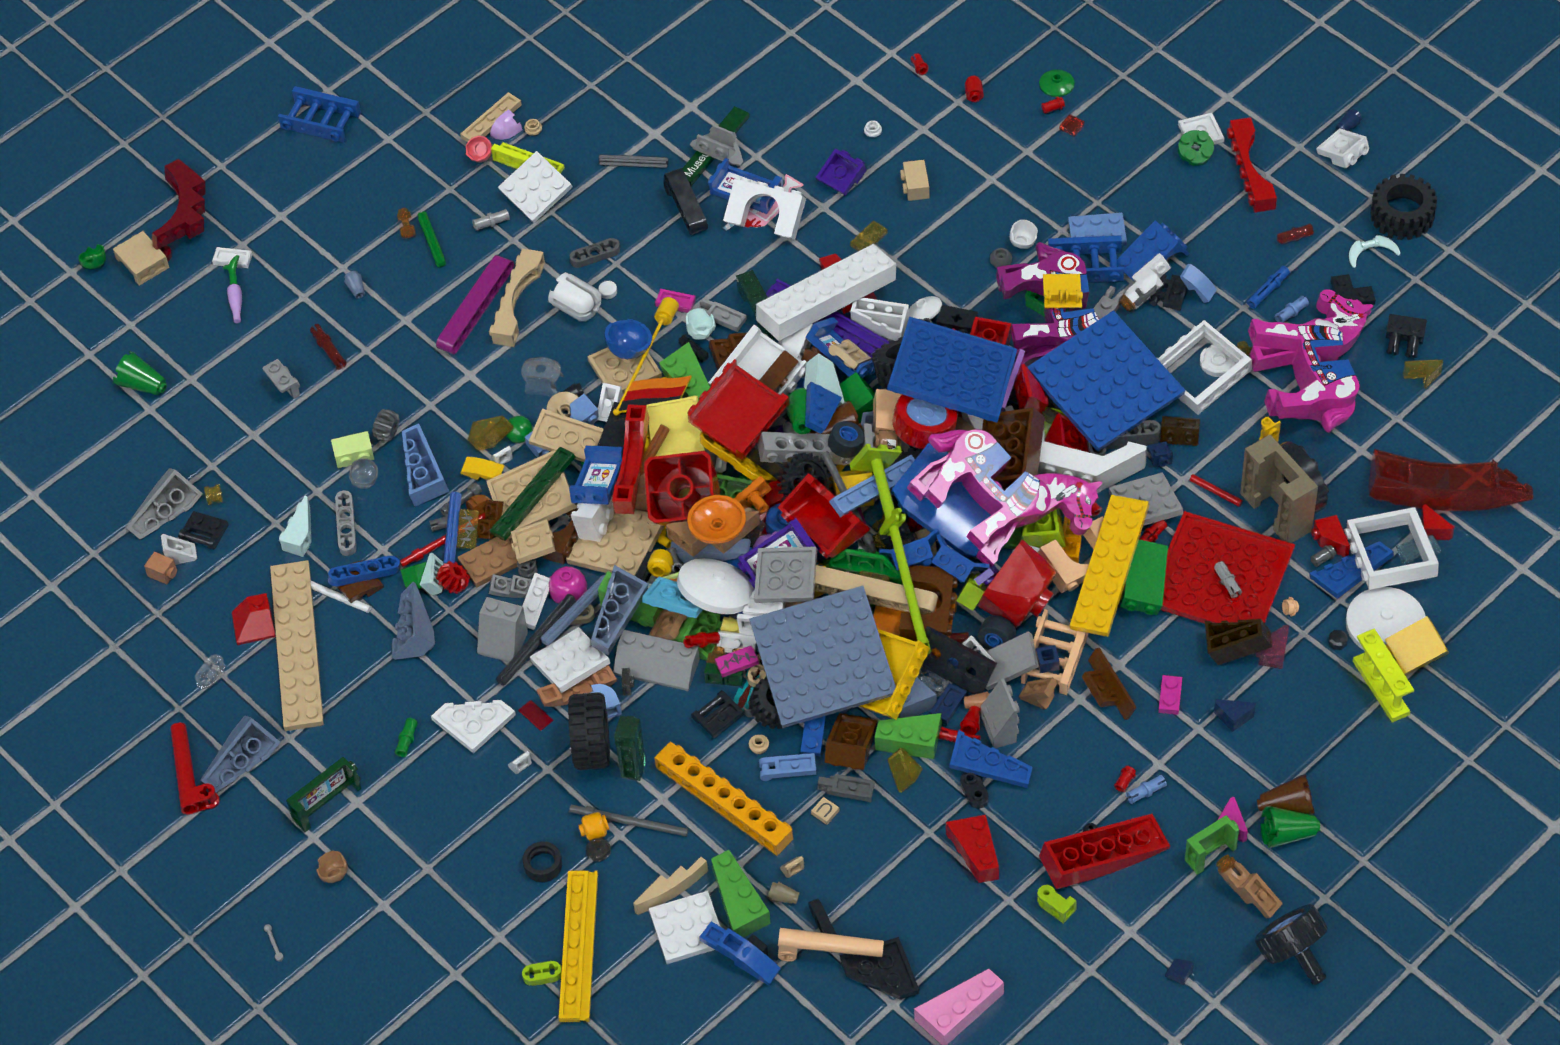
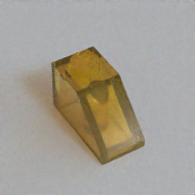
M503 415L475 421L472 423L468 441L478 451L493 448L513 429V425Z

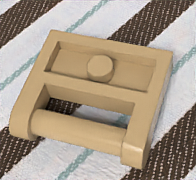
M849 339L843 340L841 344H833L829 347V353L832 356H839L844 361V364L851 369H856L859 364L871 359L870 356Z

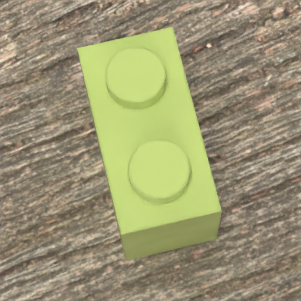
M368 431L331 439L338 468L375 460Z

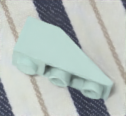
M304 496L303 500L298 503L293 517H290L287 528L279 537L283 551L301 557L305 555L311 544V515L307 496Z

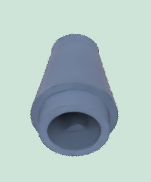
M357 271L348 272L344 277L345 284L356 299L364 297L365 292L361 274Z

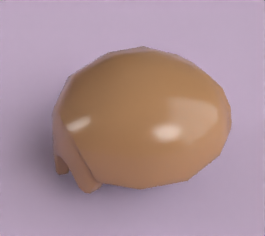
M333 850L319 857V868L316 869L318 876L323 882L335 883L342 880L346 875L348 864L341 852Z

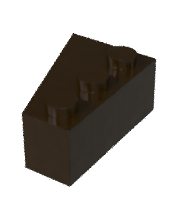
M1261 619L1238 620V622H1228L1225 620L1221 621V623L1205 621L1208 654L1218 665L1272 647L1271 631Z

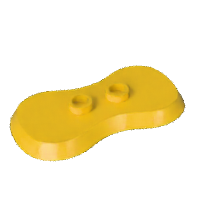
M700 433V443L721 460L733 465L734 469L753 481L760 476L766 482L772 479L771 474L747 457L742 461L706 434Z

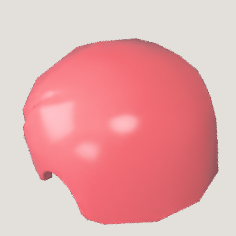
M479 135L472 137L466 144V155L472 161L478 163L488 160L492 154L490 140Z

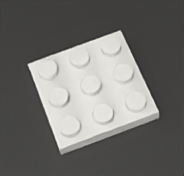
M537 151L498 186L499 190L533 223L573 187Z
M579 627L530 656L531 662L552 684H556L560 693H563L610 664L609 658L603 652L591 646V639Z
M708 891L649 908L666 964L715 950L701 942L699 938L711 921L720 926Z

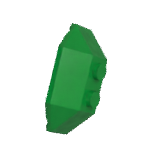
M845 549L826 563V568L903 585L900 571L896 570L893 561L888 555H883L879 552L872 553L863 549Z

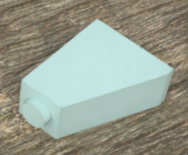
M818 353L806 363L804 388L807 390V385L813 382L841 396L842 399L837 406L839 407L845 401L834 364Z

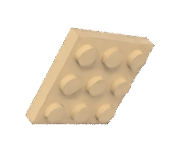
M607 347L587 357L588 362L602 384L607 383L621 386L622 393L624 394L643 355L634 359H621L610 352ZM649 352L634 381L662 378V373Z

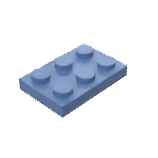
M1123 213L1068 217L1070 238L1121 235L1122 245L1127 244Z

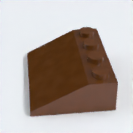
M1034 407L1000 412L997 423L983 419L982 430L991 434L1011 456L1004 470L994 479L1003 488H1008L1025 471L1033 476L1038 475L1045 417Z

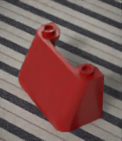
M808 473L777 508L783 512L781 516L788 523L797 518L808 536L820 547L819 552L825 558L829 556L834 558L866 535L870 528L852 511L840 517L829 503L835 495Z

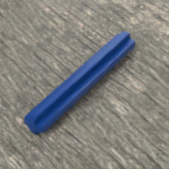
M459 492L450 493L443 563L448 561L455 562L462 496Z

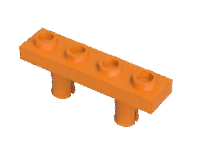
M760 476L742 492L738 493L734 499L744 509L754 506L759 513L763 514L769 509V506L762 497L772 488Z

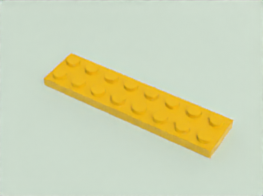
M1111 495L1069 625L1070 630L1109 636L1149 509V501Z

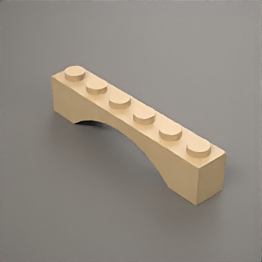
M522 248L521 254L517 256L516 267L511 271L510 283L506 284L505 296L501 298L500 309L495 314V323L490 327L489 335L492 336L493 344L515 346L519 335L518 323L514 317L515 304L522 291L541 276L545 265L543 252Z

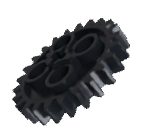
M806 452L793 454L792 457H788L787 462L782 463L784 468L779 469L782 475L777 476L781 480V483H778L777 486L782 489L778 494L784 495L781 501L786 499L808 473L821 482L828 490L833 491L829 487V484L833 483V481L829 480V477L832 475L831 473L827 474L828 467H823L824 460L818 461L819 456H813V453L806 454Z

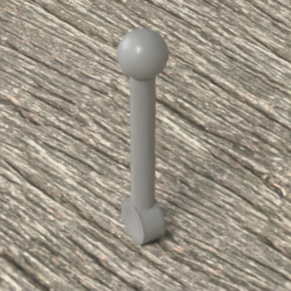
M266 924L264 930L268 933L276 953L275 959L280 962L284 958L283 954L278 950L271 932L272 926Z

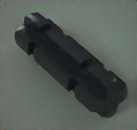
M683 335L679 338L681 346L688 342L690 343L695 356L701 362H705L709 358L708 352L704 349L702 350L688 336Z

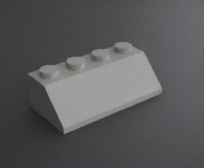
M624 630L617 646L613 673L622 677L689 691L700 660L699 647L686 648L684 643Z

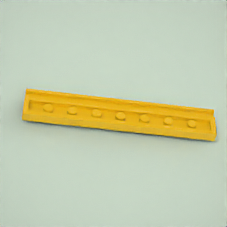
M568 871L559 1022H590L598 871Z

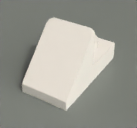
M603 383L597 420L607 422L613 403L620 402L623 396L621 386Z

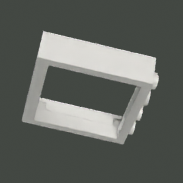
M1205 320L1198 326H1194L1187 335H1183L1175 345L1167 348L1164 354L1157 358L1167 369L1205 337L1236 362L1233 367L1196 398L1187 391L1179 397L1197 415L1252 370V359Z
M1415 507L1347 520V528L1344 531L1347 539L1350 541L1351 553L1356 556V566L1361 569L1362 581H1366L1369 590L1438 576L1439 563ZM1408 524L1423 562L1373 571L1359 534Z

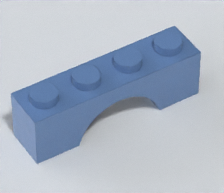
M585 394L569 404L570 418L591 425L597 421L599 417L598 409ZM532 432L525 436L526 445L537 458L551 452L529 444Z

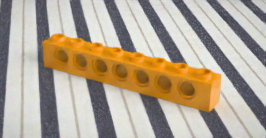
M670 741L654 757L658 770L776 856L793 840L792 828L788 823L781 822L773 812L766 811L756 800L748 798L741 789L734 788L726 778H720L712 768L702 765L698 758L687 754L680 745H675Z

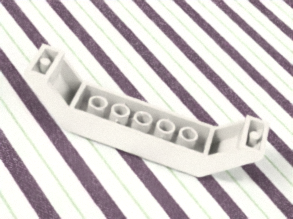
M962 412V418L975 429L982 430L983 418ZM1042 441L1038 475L1055 473L1074 476L1088 483L1101 481L1102 485L1097 490V493L1144 469L1146 466L1147 446L1128 441L1126 446L1105 456H1100Z

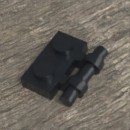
M1163 274L1160 277L1163 285L1156 293L1150 296V304L1156 306L1158 301L1162 300L1163 307L1181 311L1188 288L1180 276L1172 274L1171 280H1169ZM1167 288V291L1162 292V289Z

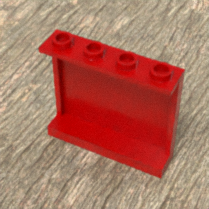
M734 359L731 363L725 365L720 377H716L712 381L710 389L701 394L699 402L696 405H692L687 414L688 422L743 461L758 443L761 432H767L789 405V397L784 393L779 395L740 368L737 365V360Z

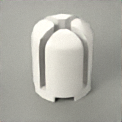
M566 272L556 279L558 284L554 291L550 290L549 303L578 321L586 322L597 313L601 304V293L598 289Z

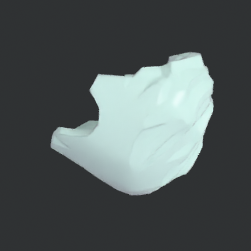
M693 309L686 314V329L693 339H706L715 330L716 325L713 315L709 316L704 309Z

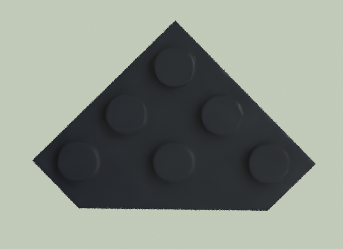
M899 937L884 941L882 957L854 954L840 955V961L846 977L899 1000L920 994Z

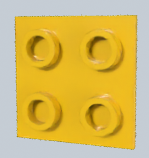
M1043 274L1044 308H1082L1083 292L1081 291L1080 274Z

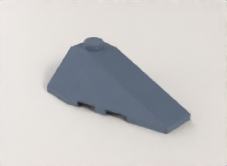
M412 582L401 593L398 613L401 616L398 623L395 624V630L398 631L397 637L392 640V658L395 660L423 656L435 645L432 624L417 585Z
M244 715L232 730L200 781L204 784H212L215 788V793L236 780L237 777L251 770L253 766L269 758L281 742L254 719Z

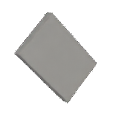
M1029 631L986 651L997 662L986 689L988 691L993 689L1002 678H1004L1005 682H1008L1039 667L1033 636Z

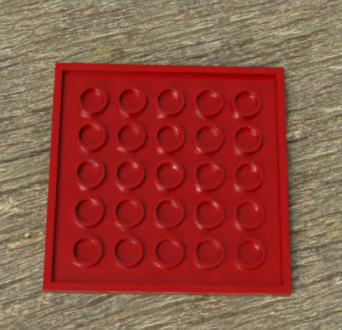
M1184 511L1167 552L1163 606L1160 610L1204 624L1205 621L1221 623V621L1225 620L1228 622H1238V620L1261 619L1265 624L1294 552L1295 544ZM1223 561L1230 573L1234 574L1235 581L1242 590L1241 595L1237 592L1238 597L1231 598L1225 585L1221 584V579L1214 569L1217 562Z

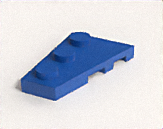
M810 382L807 385L805 426L821 434L829 424L842 397L820 385Z

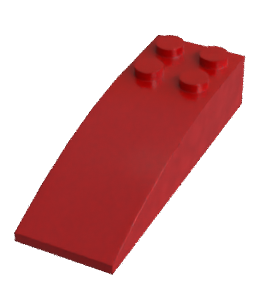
M1153 814L1044 842L1039 857L1055 888L1059 889L1127 868L1169 849L1170 845Z

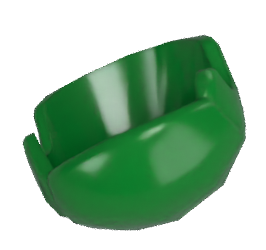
M97 244L95 249L88 247L85 252L78 256L80 265L89 270L100 268L106 261L104 246Z
M514 416L505 425V435L513 443L520 444L525 442V436L533 431L531 422L524 416Z

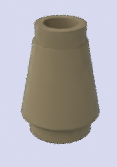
M772 882L768 898L773 899L772 901L796 904L800 892L780 882Z

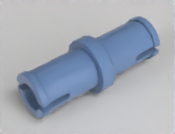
M1300 296L1293 303H1288L1283 310L1275 314V320L1277 322H1285L1289 318L1297 316L1300 310L1309 305L1308 299Z
M1159 775L1148 782L1140 783V786L1126 792V797H1131L1128 801L1133 804L1145 796H1152L1153 792L1167 786L1166 781L1161 782L1165 778Z

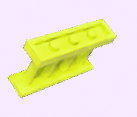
M1375 628L1357 635L1356 638L1365 651L1353 657V663L1391 722L1409 716L1410 710L1402 697L1414 692V688Z

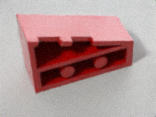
M986 815L946 822L947 837L951 839L957 852L962 855L978 883L998 880L999 865Z

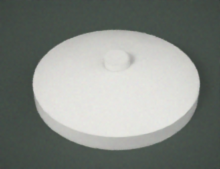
M702 558L691 560L681 567L677 577V586L681 594L688 601L701 609L718 614L742 612L744 607L750 602L753 591H755L748 581L749 577L731 564L715 559Z
M1392 587L1368 589L1353 599L1347 610L1346 628L1353 642L1364 650L1356 638L1357 635L1375 628L1384 644H1387L1385 641L1387 637L1426 616L1420 603L1410 594Z

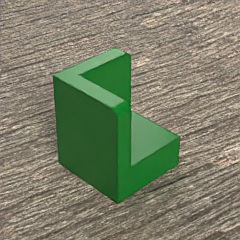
M427 562L400 570L406 588L412 582L416 583L418 589L422 588L420 582Z

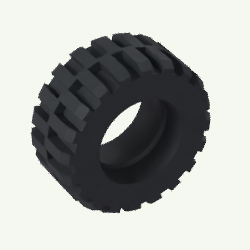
M600 692L573 694L569 697L568 722L574 768L577 770L606 768L610 763V742L604 694Z

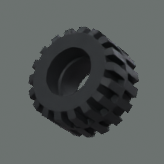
M766 676L758 682L749 699L751 701L749 709H752L751 715L756 716L755 720L762 722V726L766 727V725H769V729H774L777 726L778 729H782L776 707L772 706L766 696L772 695Z

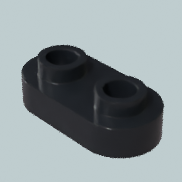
M963 773L960 777V786L969 804L976 809L984 808L988 804L989 795L980 776L974 773Z

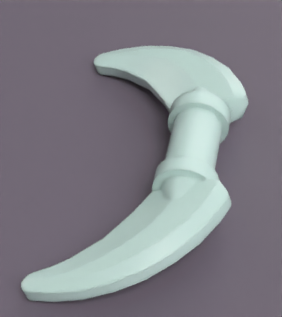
M1376 235L1373 240L1366 242L1356 241L1350 248L1349 261L1351 266L1355 268L1359 254L1371 247L1380 246L1388 248L1397 256L1400 255V250L1389 238Z

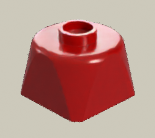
M705 451L649 457L644 463L648 518L656 524L666 526L674 522L687 521L688 513L696 502L708 496L720 495L719 482L711 456ZM690 488L689 493L685 497L679 498V493L682 489Z
M1021 540L989 584L977 606L991 615L1005 617L1015 627H1019L1030 613L1038 617L1054 593L1047 588L1056 576V569L1025 541Z

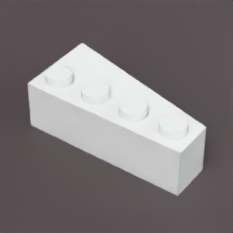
M613 495L609 505L577 504L579 509L572 512L571 518L579 539L601 541L603 535L607 532V525L614 515Z

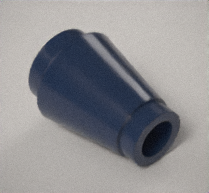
M1356 109L1348 110L1336 126V129L1340 128L1349 131L1360 124L1362 120L1361 114Z

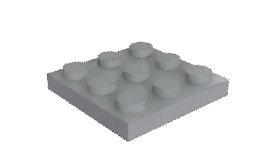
M1163 472L1109 487L1110 496L1116 495L1149 501V509L1143 526L1183 515V508Z
M758 548L754 591L755 603L808 602L814 600L817 548Z

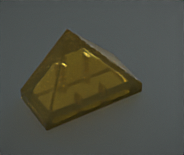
M903 748L897 750L887 759L898 791L901 793L916 781L923 770Z

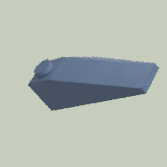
M742 538L724 554L709 544L694 557L673 541L670 548L674 547L677 558L683 564L702 558L726 561L736 559L740 555L743 556L749 552L751 541L750 539Z

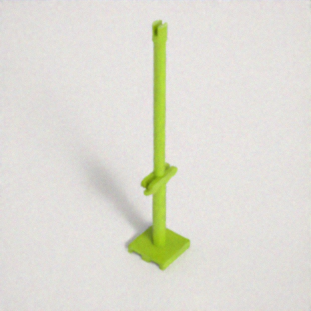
M867 443L850 462L851 471L874 473L885 516L879 533L880 535L887 534L891 536L917 640L930 648L899 532V527L906 520V515L900 514L902 512L901 508L894 509L884 470L890 467L902 453L901 447L896 446L894 449H888L887 445L880 444L878 448H871V445Z

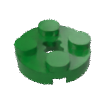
M1204 130L1188 131L1181 136L1177 148L1178 154L1183 161L1189 162L1190 165H1203L1212 156L1214 151L1213 140ZM1194 144L1200 146L1198 151L1192 149L1191 147Z

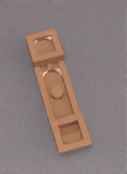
M607 665L563 693L559 692L555 683L538 688L536 692L544 706H562L568 704L569 697L573 694L592 692L591 685L604 684L610 687L617 682V679L610 666Z

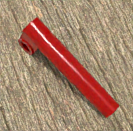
M175 723L171 726L181 812L189 815L215 808L219 804L220 798L215 793L214 786L209 783L200 786L195 784L186 724Z

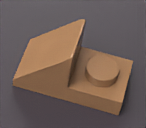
M1053 677L1029 681L1020 693L1019 698L1042 709H1047L1054 698V688L1058 682Z

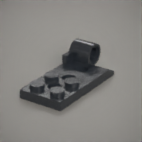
M927 626L925 633L929 641L931 653L927 655L920 670L925 673L929 670L974 695L983 693L996 668L997 662ZM932 649H938L941 652V656H935L932 653ZM949 658H955L958 661V666L952 665ZM967 667L974 668L976 675L969 674Z

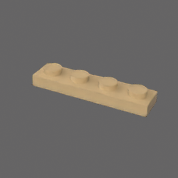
M508 92L460 133L461 139L468 143L472 137L478 135L487 136L496 119L508 109L511 112L517 110L522 105L521 100Z

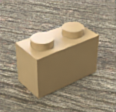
M925 161L903 162V170H900L901 181H905L902 184L903 193L907 194L908 201L929 199V183Z

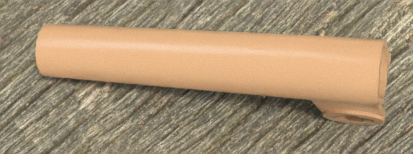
M780 928L778 958L783 961H794L797 958V949L882 957L884 941Z

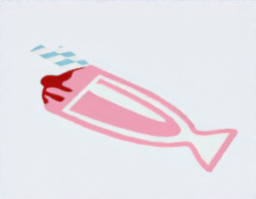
M785 175L784 191L791 193L792 188L804 185L791 176ZM775 201L767 214L750 208L745 227H762L769 223L779 213L777 201ZM728 223L723 228L727 231L734 225Z

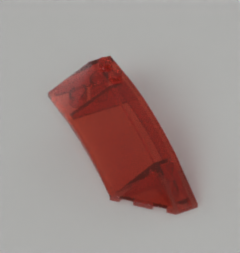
M1376 449L1373 451L1368 488L1369 496L1376 500H1386L1395 505H1405L1421 509L1426 504L1433 510L1472 511L1529 501L1534 497L1533 489L1527 483L1523 485L1518 482V477L1508 469H1504V471L1497 466L1498 462L1494 459L1491 462L1450 464L1411 459Z

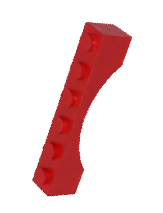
M1249 117L1230 120L1227 136L1228 139L1232 140L1231 148L1232 152L1236 153V164L1240 165V177L1245 181L1244 190L1249 194V205L1253 207L1254 213L1275 210L1277 196L1273 184L1258 174L1249 158V151L1255 139V128L1252 119Z
M647 405L627 406L623 457L612 498L616 514H634L649 424Z

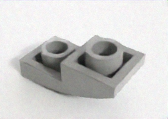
M493 574L488 594L511 598H525L532 579L513 575L511 579Z

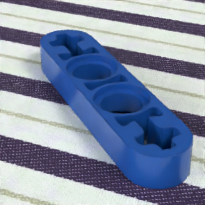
M385 556L334 567L329 570L327 580L332 586H343L394 575L399 571L400 560L395 556ZM369 567H375V568H377L378 570H377V571H370L368 568H369ZM357 571L360 574L352 575L350 572Z

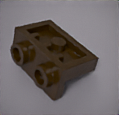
M1162 416L1160 443L1167 442V444L1197 446L1200 419Z

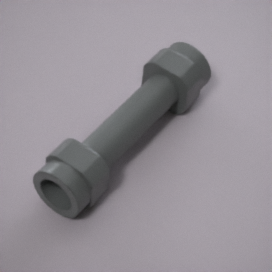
M476 482L468 486V491L462 494L461 504L467 501L469 497L479 495L482 492L481 487ZM445 503L440 508L443 516L448 514L449 503Z

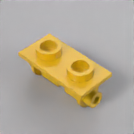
M1269 417L1263 418L1259 440L1271 435L1278 442L1281 422L1274 423Z

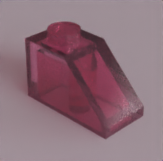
M1284 625L1271 633V648L1256 652V657H1259V665L1282 669L1289 625Z

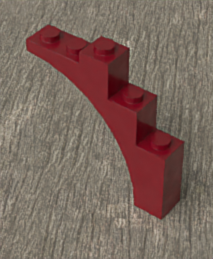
M180 159L165 165V180L175 190L179 203L171 219L152 233V246L156 250L185 235L191 239L204 232V217L201 215L205 213V199L202 197L206 194L205 180Z

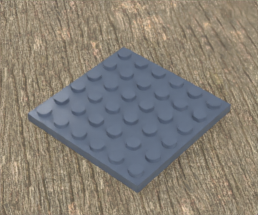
M864 586L749 618L782 728L892 696L896 688Z

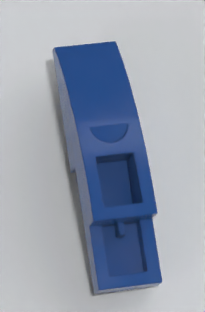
M712 921L699 937L701 942L734 961V965L767 985L771 984L781 970L772 959L748 940L729 928L727 930L723 929Z

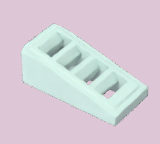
M433 553L429 554L420 586L431 595L442 593L443 586L438 584L439 581L436 577L438 569L444 563Z

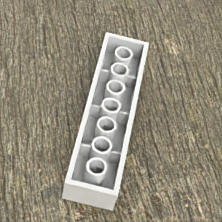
M872 244L757 303L756 321L780 341L895 281L896 263L877 246Z

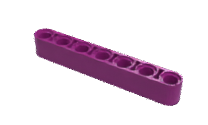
M498 255L492 258L439 335L436 342L438 349L451 354L457 353L511 274L514 267L512 260Z

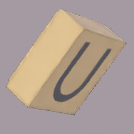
M823 797L811 810V815L828 825L840 809L837 805Z

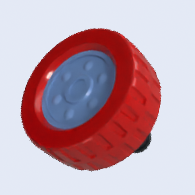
M902 394L897 400L894 409L892 425L897 436L903 442L910 445V448H913L914 451L917 448L923 450L929 443L928 437L931 434H941L955 430L958 412Z

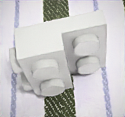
M1339 128L1316 149L1319 155L1331 158L1332 164L1347 168L1350 165H1354L1361 155L1368 153L1369 145L1366 136Z

